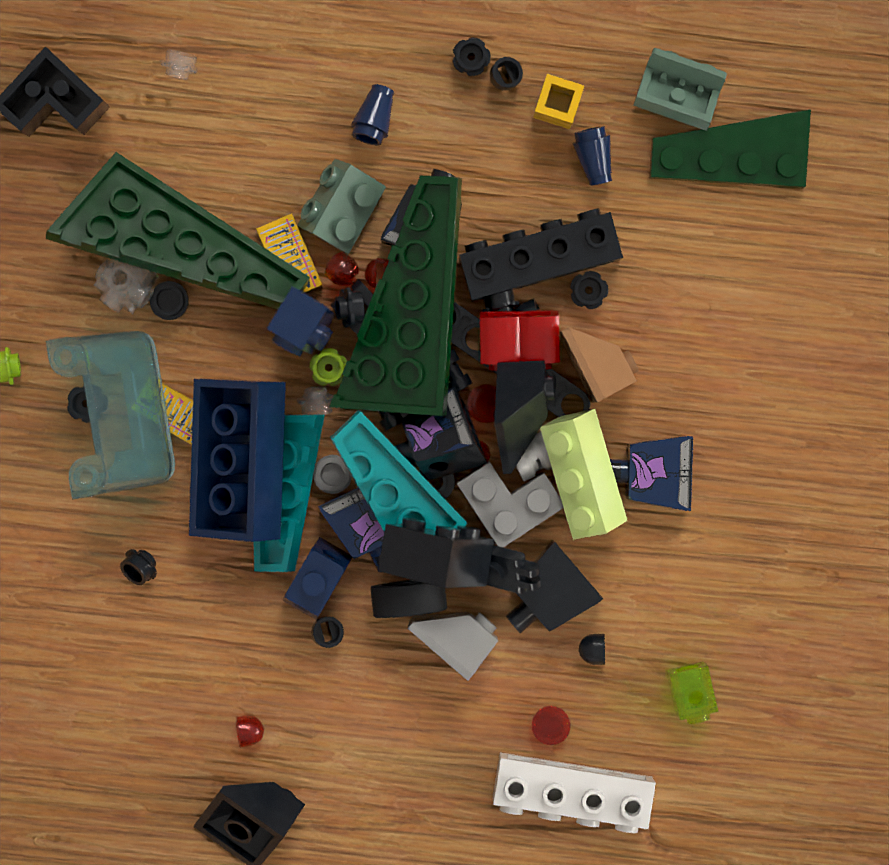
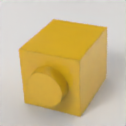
M547 74L533 118L570 129L584 85Z

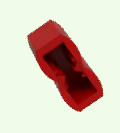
M559 311L480 312L481 364H489V370L497 371V363L545 360L546 370L551 369L552 363L560 362Z

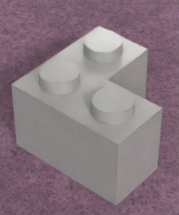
M488 461L487 464L479 467L457 482L466 499L499 547L507 546L563 509L560 496L543 472L510 493Z

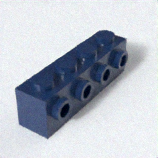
M292 286L267 329L275 333L271 341L288 352L299 357L303 351L312 355L315 349L322 352L333 334V331L328 327L336 315L328 307Z

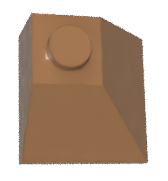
M569 327L559 332V338L592 403L599 402L637 381L634 373L639 370L629 350L622 353L618 345Z

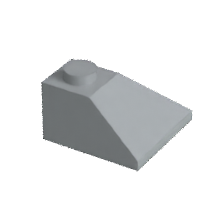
M469 612L416 615L410 619L408 629L467 681L474 675L498 642V637L493 633L497 627L481 613L476 617Z

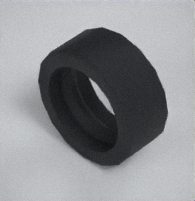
M404 580L378 584L370 588L373 616L375 618L408 617L436 613L447 609L446 591L442 587L415 580Z

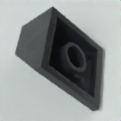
M545 360L497 363L494 425L503 474H511L548 417V400H555L554 376H547Z
M275 782L227 785L221 788L193 827L246 865H262L285 837L305 804L297 799L290 790L282 788Z

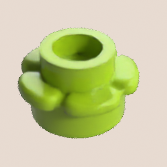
M5 347V351H0V383L9 382L10 385H13L14 377L21 376L19 354H11L10 349Z
M323 349L319 355H314L310 361V370L313 371L312 378L322 386L327 384L336 386L340 384L344 376L342 373L347 363L346 358L343 355H339L335 349ZM327 364L332 365L333 369L331 371H326L325 366Z

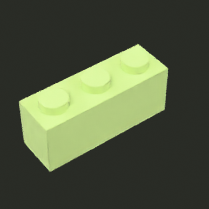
M591 409L564 415L541 426V433L573 540L606 534L628 521L596 410Z

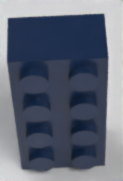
M194 379L189 536L248 542L281 539L286 382Z

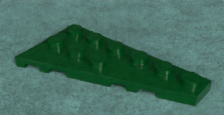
M419 176L403 217L404 223L396 244L392 245L387 258L389 259L382 279L378 281L359 329L356 346L350 361H347L342 373L344 375L329 407L435 416L447 415L462 178Z

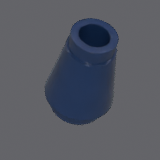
M379 84L372 85L371 90L351 123V126L354 128L352 136L355 139L369 145L379 146L383 138L388 137L393 103L392 98L394 95L392 89Z
M605 126L575 132L576 142L572 144L588 178L589 185L593 186L612 181L610 135H606Z

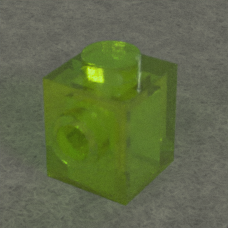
M705 662L666 670L676 716L680 720L687 719L688 724L701 723L710 720L711 713L719 712L709 667Z

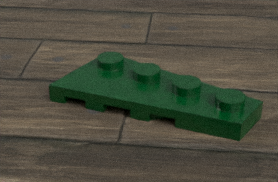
M811 109L711 127L707 131L700 129L653 138L649 179L805 188Z

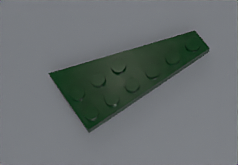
M117 152L114 153L46 231L47 240L274 309H279L292 286L303 292L310 279L306 274Z

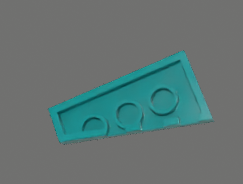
M356 411L330 437L383 532H385L386 524H402L403 518L426 521L425 528L436 530L438 525L457 528L458 525L466 526L468 524L361 411Z
M285 415L281 539L254 542V571L292 572L296 569L325 415Z

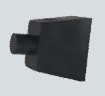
M552 540L534 561L540 567V574L538 576L541 578V588L534 591L528 590L521 594L516 593L522 599V602L510 611L506 617L520 634L537 619L550 632L598 604L603 598L556 542Z

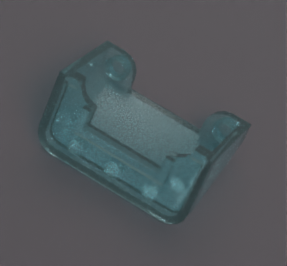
M123 331L46 340L51 368L63 377H83L95 455L77 459L69 470L72 499L142 488L167 482L175 471V458L157 350L154 340L149 334L142 331Z

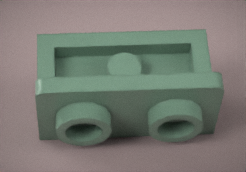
M654 48L645 67L633 106L707 131L727 73L716 69L712 65L701 64L681 57L672 51Z
M334 159L332 164L328 165L322 172L320 185L313 198L309 199L303 206L298 227L312 233L340 251L349 254L386 186L353 165Z

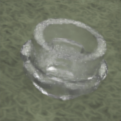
M167 49L165 60H160V64L167 67L165 74L175 78L188 80L189 74H196L198 72L197 68H195L197 57L186 52Z
M326 387L304 389V395L297 399V403L301 405L303 415H326L333 412V408L329 407L333 395L327 393Z

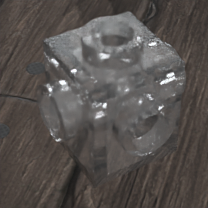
M112 259L111 261H104L95 275L97 281L94 286L102 294L99 300L117 313L123 308L133 315L138 307L142 309L149 302L154 292L152 286L159 276L156 272Z

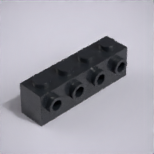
M600 208L577 214L579 220L577 222L564 225L562 219L541 224V232L526 236L523 229L502 235L504 242L488 246L487 240L464 246L466 253L459 254V259L471 302L483 299V297L520 289L621 260L623 255L611 212L601 215Z

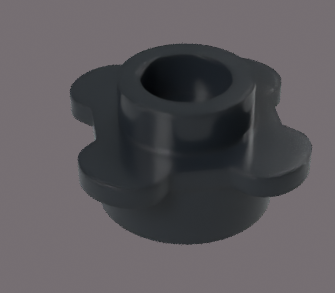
M350 287L340 289L339 297H335L334 301L337 320H342L344 328L354 326L356 322H363L364 301L361 292L351 291Z

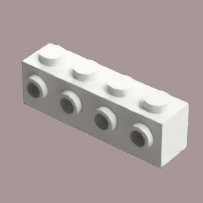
M500 752L493 792V805L500 806V811L508 814L522 815L523 810L536 811L539 818L561 821V816L577 818L576 823L584 826L599 827L600 822L615 824V829L618 831L638 833V828L649 829L656 782L651 776Z

